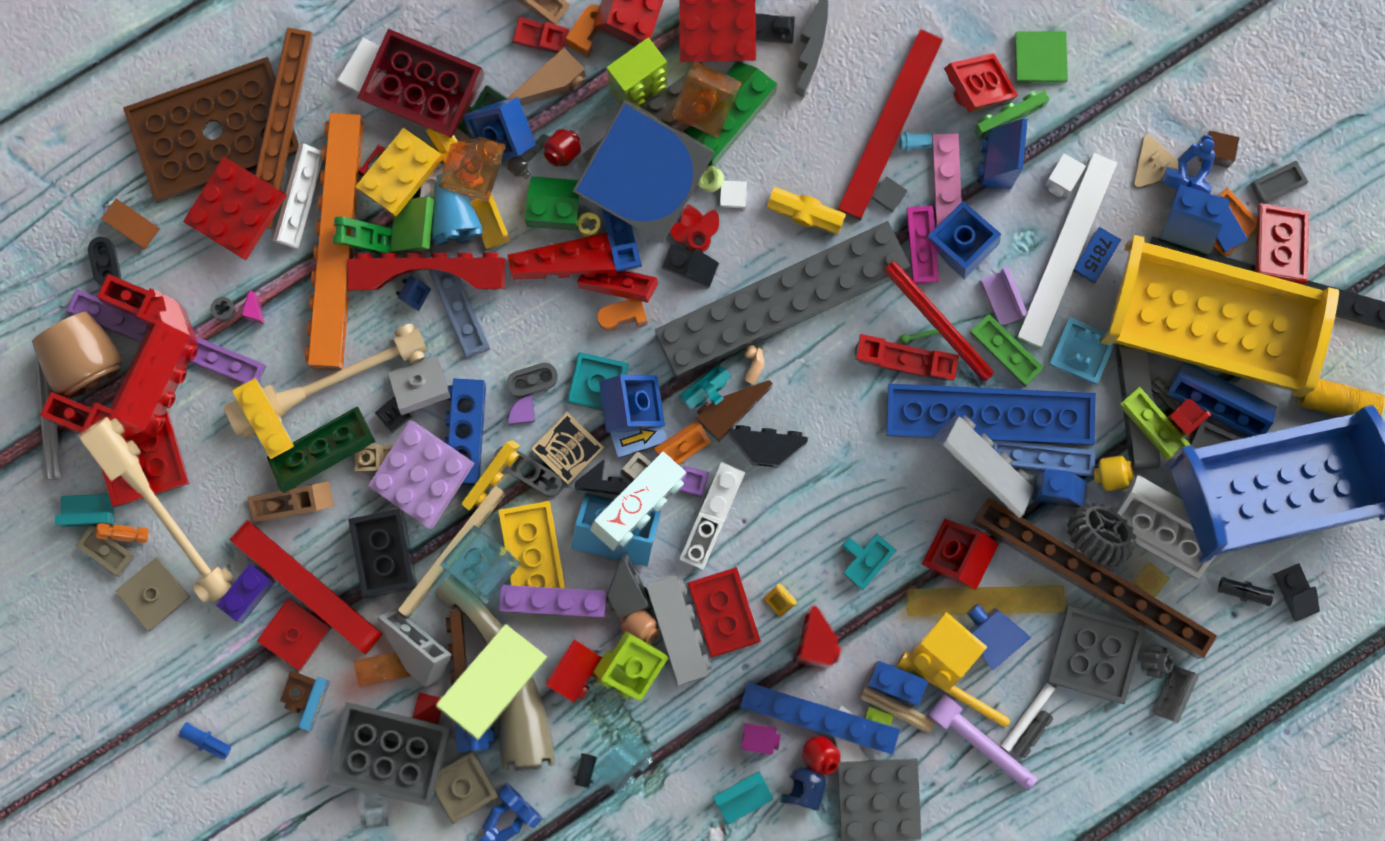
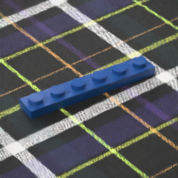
M749 682L740 707L891 755L894 753L900 729Z

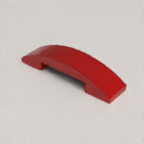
M865 334L859 335L855 360L906 374L950 381L955 380L959 355L938 350L928 351L885 341L886 339Z

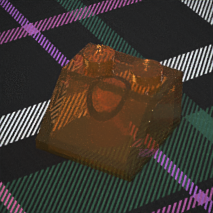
M695 61L685 78L671 117L718 138L735 103L742 82Z

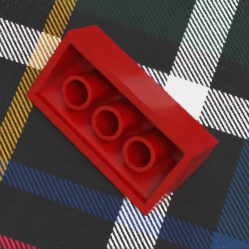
M812 605L806 611L795 663L827 669L839 661L842 646L837 645L838 638L818 606Z

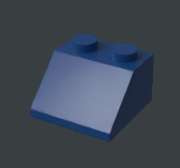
M518 97L496 102L463 116L481 163L519 156L536 145Z
M1180 184L1173 198L1160 240L1209 256L1222 227L1230 200Z
M964 201L928 235V239L945 263L963 279L1000 244L1001 233Z
M618 375L599 381L606 433L631 432L665 426L657 375Z

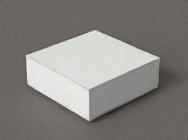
M723 180L720 207L745 209L747 182Z

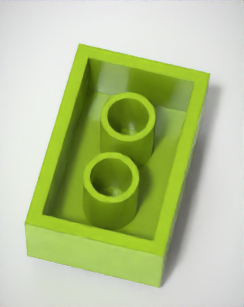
M649 37L607 66L610 92L620 105H622L624 99H627L642 108L646 104L645 100L652 95L654 97L658 96L667 88V61Z

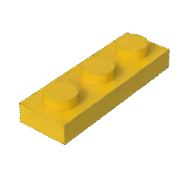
M256 377L232 390L270 459L294 447L293 442Z
M511 440L504 444L461 505L468 510L481 505L488 496L486 493L491 486H497L503 479L502 471L507 465L509 467L512 466L517 460L519 454L516 452L521 447L518 443Z

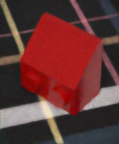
M944 518L921 565L960 585L976 590L999 544L982 531Z
M574 639L545 685L574 703L577 699L582 701L590 689L587 686L588 681L592 676L597 678L593 671L602 657Z

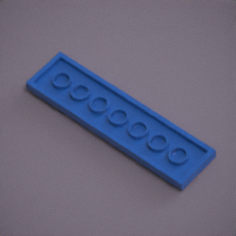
M888 384L886 436L936 438L935 435L957 414L960 418L966 415L976 425L973 430L979 436L985 433L992 441L1093 446L1095 444L1096 393Z

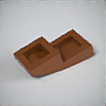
M118 199L113 201L101 218V220L143 249H146L160 230L156 225Z

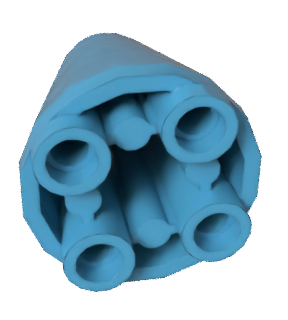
M446 172L437 175V181L434 186V209L431 230L434 245H445L451 240H456L457 244L471 242V237L483 235L482 225L460 178H457V173Z

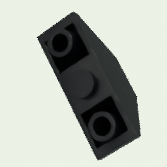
M736 425L735 429L730 428L729 434L730 439L751 465L779 468L804 448L808 442V437L802 436L803 433L799 431H787L786 435L777 434V430L772 428H761V432L751 431V427L745 425Z

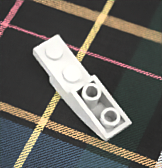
M721 462L679 560L704 570L746 472Z

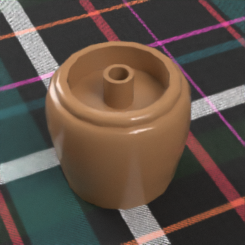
M88 311L75 314L56 323L32 340L40 367L50 388L54 393L65 398L72 399L86 392L85 387L89 391L101 384L99 378L106 375L110 379L121 371L122 360L117 347Z

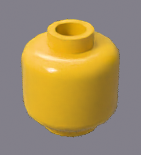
M1124 456L1102 458L1099 461V468L1094 469L1096 484L1101 483L1105 491L1126 489L1129 487L1130 482L1134 481L1132 463L1127 461Z

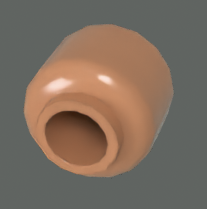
M645 609L621 618L622 626L620 630L622 635L627 631L651 645L660 633L658 620Z

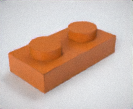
M696 420L655 447L654 450L658 456L664 452L679 465L710 444L711 441L702 425Z

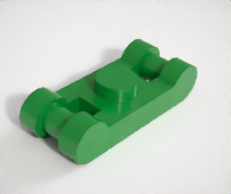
M334 217L336 233L333 235L332 244L373 252L377 255L390 253L388 239L391 238L392 229L346 217ZM346 228L350 229V236H346Z

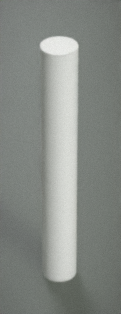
M1049 683L1045 684L1002 743L1001 747L1007 752L1011 751L1054 692L1055 688Z

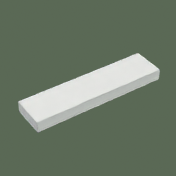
M299 144L285 193L287 196L283 201L272 241L292 249L299 248L323 161L322 151L306 144Z

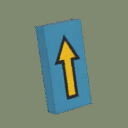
M320 677L316 678L298 725L299 728L312 731L329 687V680Z

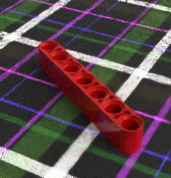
M246 519L229 539L365 655L383 635L375 626L249 520Z

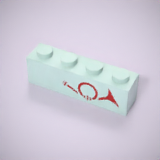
M662 452L594 520L590 531L613 551L619 545L624 547L634 536L632 531L636 527L641 530L651 519L648 515L653 510L658 512L667 503L668 500L665 498L670 493L675 495L684 485L682 479L686 472Z

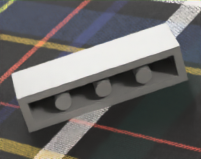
M673 575L646 584L678 686L708 677V670H711L712 667L708 655L702 656L699 645L704 643L700 630H694L691 620L696 619L691 604L686 605L683 595L687 594L683 579L678 580L677 576Z

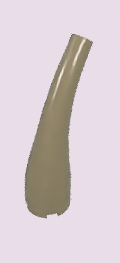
M448 576L436 589L435 594L450 608L454 609L457 607L475 626L486 645L503 628L487 607L451 576ZM532 676L498 716L501 766L503 771L509 770V765H515V771L542 768L541 764L545 761H548V766L555 765L554 746L548 718Z

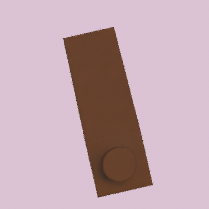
M768 380L723 396L724 399L717 405L713 402L711 404L705 402L696 412L699 415L697 417L698 422L717 442H720L730 432V428L733 429L772 388L773 383Z

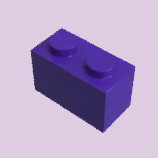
M249 564L216 606L236 622L244 623L275 584V581L256 566Z

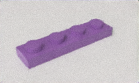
M501 585L499 611L605 618L607 591Z

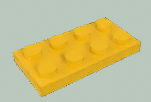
M545 501L498 510L511 585L566 589L551 502Z

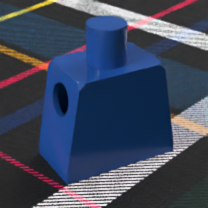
M976 604L967 612V615L975 623L968 631L987 646L981 655L993 671L1031 639L1023 629L996 607L989 613H986L979 604Z

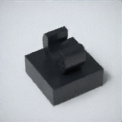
M395 396L375 412L391 433H394L412 418L409 413L401 415Z

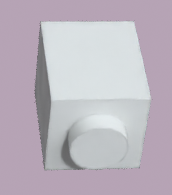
M1064 153L1045 186L1049 187L1048 190L1052 194L1067 198L1086 166Z

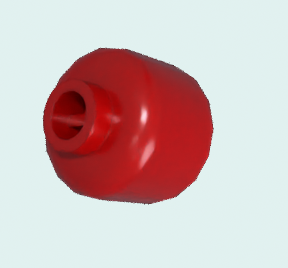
M558 129L544 143V156L550 164L556 167L568 166L581 152L580 138L572 130Z
M815 736L805 742L802 750V759L812 771L824 776L832 774L837 770L838 763L841 760V753L826 736Z

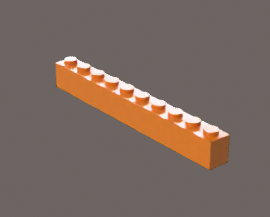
M330 113V119L325 122L324 129L325 136H328L327 146H323L322 158L323 161H326L325 170H321L320 184L324 188L323 195H319L318 210H321V220L316 222V235H319V245L314 247V260L317 261V268L312 271L311 277L312 286H315V291L309 300V309L313 311L312 321H308L307 335L311 337L310 346H306L305 361L308 362L312 369L342 370L344 367L350 290H348L347 259H353L354 248L332 244V238L336 233L334 217H346L356 220L358 189L355 186L359 183L360 178L358 170L361 166L364 120L358 114ZM346 228V236H350V229Z

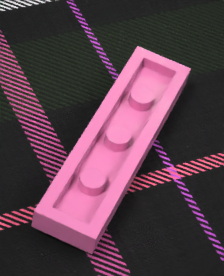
M958 134L932 135L936 227L961 203Z

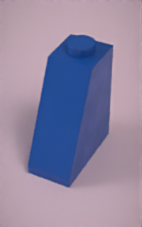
M1045 468L1035 476L1032 501L1079 508L1085 504L1087 482L1072 472Z

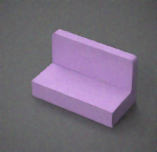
M1008 266L1003 268L1001 272L980 280L993 315L1002 327L1022 320L1027 315Z

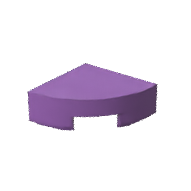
M532 395L526 396L515 403L509 414V425L535 422Z

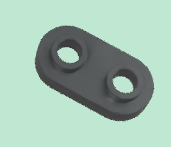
M540 363L511 373L507 379V388L515 397L529 396L554 387L558 380V374L553 365ZM543 373H548L550 378L548 381H542L540 376ZM520 380L525 382V386L522 389L516 388V383Z

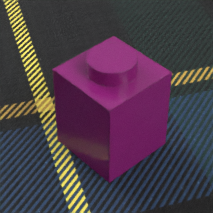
M745 723L741 750L773 755L774 749L779 750L781 734H776L777 728Z

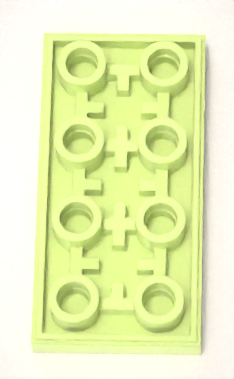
M505 624L436 706L474 738L479 740L546 661L547 656Z

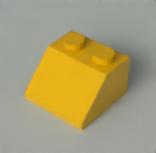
M946 612L917 643L906 659L948 693L984 652L987 646Z

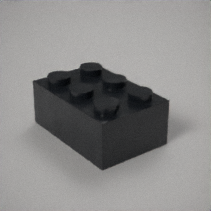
M395 509L348 519L362 597L372 598L415 589L417 579L404 511Z

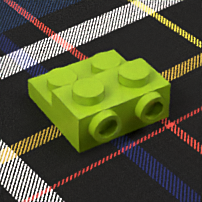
M625 631L613 652L609 650L605 652L593 673L599 677L597 682L607 689L613 686L618 689L616 692L627 700L633 697L642 701L669 656Z

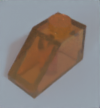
M396 652L353 661L358 685L362 688L412 676L406 671Z

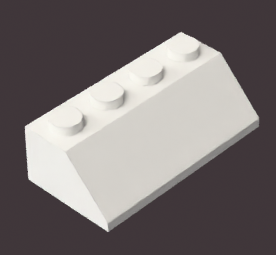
M1137 475L1126 491L1115 513L1128 520L1127 525L1133 527L1132 533L1137 536L1135 541L1138 545L1193 576L1200 578L1216 556L1210 561L1199 562L1198 558L1202 553L1182 499Z

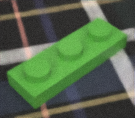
M1034 91L1023 98V102L1017 105L1014 102L1000 109L1001 113L995 116L988 114L979 119V124H977L974 132L980 140L982 137L987 136L990 129L1017 121L1045 107L1050 99L1046 91L1039 94Z
M990 314L970 332L1024 387L1044 368Z

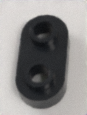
M96 237L91 240L88 245V255L96 283L102 286L107 272H112V276L121 279V270L115 245L106 237ZM107 248L106 254L100 255V249Z

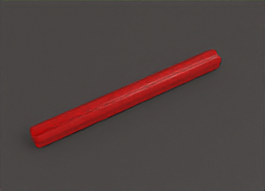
M895 261L890 262L884 268V272L977 376L983 381L988 380L994 374L990 366Z

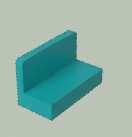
M109 494L61 496V514H55V525L60 527L91 526V524L97 526L99 523L114 524V507H112Z
M760 771L713 796L727 824L733 823L773 800V796Z

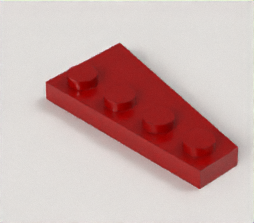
M607 232L507 254L513 280L546 279L547 275L570 278V274H584L585 277H596L598 273H608V277L617 276Z

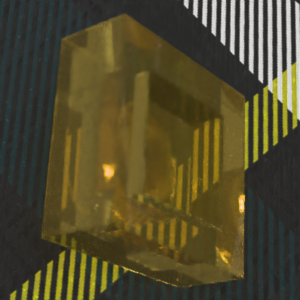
M1147 562L1132 581V584L1151 596L1156 597L1170 578L1152 563Z

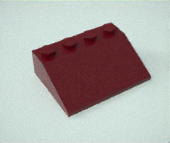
M388 29L357 98L452 138L463 116L472 104L485 74L480 66Z

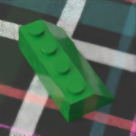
M736 61L721 79L729 86L732 93L683 131L715 150V154L708 164L710 166H715L777 91V83L758 68L741 61Z

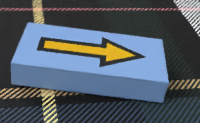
M663 427L610 433L618 458L658 446L667 440Z

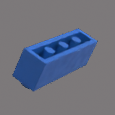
M1183 361L1173 375L1167 395L1181 402L1192 399L1204 412L1208 410L1211 413V417L1251 437L1268 432L1274 422L1277 406L1194 364Z

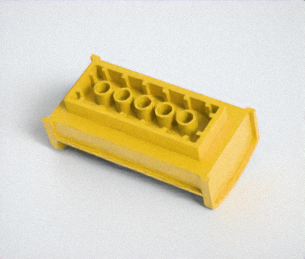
M1133 235L1125 244L1124 251H1128L1119 291L1109 330L1101 338L1100 343L1109 346L1112 343L1282 388L1292 391L1291 395L1300 398L1316 389L1331 338L1339 290L1328 287L1323 291L1146 243L1144 242V237Z

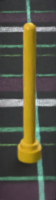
M905 650L895 667L910 674L914 673L941 689L906 659L910 652ZM955 685L947 693L1003 727H1007L1010 724L1008 717Z

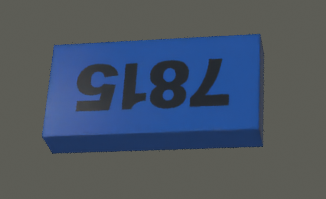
M1099 227L1073 272L1095 284L1122 239Z

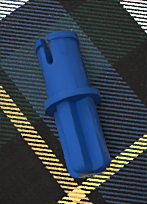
M188 722L183 725L178 736L198 746L199 751L205 750L222 760H225L231 751L230 745L211 736L212 733L210 731L206 733Z

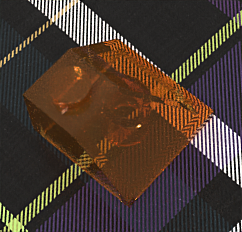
M483 137L450 144L438 187L488 202L501 164L505 144Z

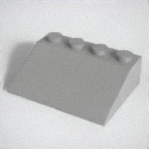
M955 414L935 437L1020 518L1024 514L1034 487L1029 484L1032 478L1022 469L1017 472L1011 466L1014 461L1003 451L998 454L992 448L995 443L985 433L979 436L973 430L976 425L966 415L960 418Z

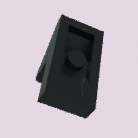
M671 244L662 269L710 287L719 262L698 249L692 252Z
M602 460L575 482L574 487L575 490L620 495L628 487V483H623V478L608 477V481L603 480L605 460Z
M1300 563L1273 574L1295 622L1320 612L1316 586L1310 587Z

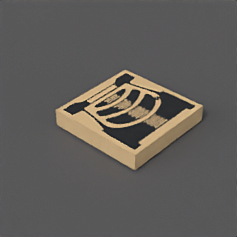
M568 412L531 448L568 486L605 449Z

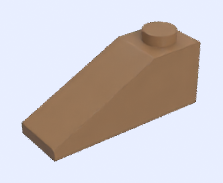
M563 48L507 98L518 97L521 106L566 94L571 89H578L584 83V78L586 77L585 69Z
M329 481L294 487L285 493L279 490L247 497L252 522L314 512L334 506Z

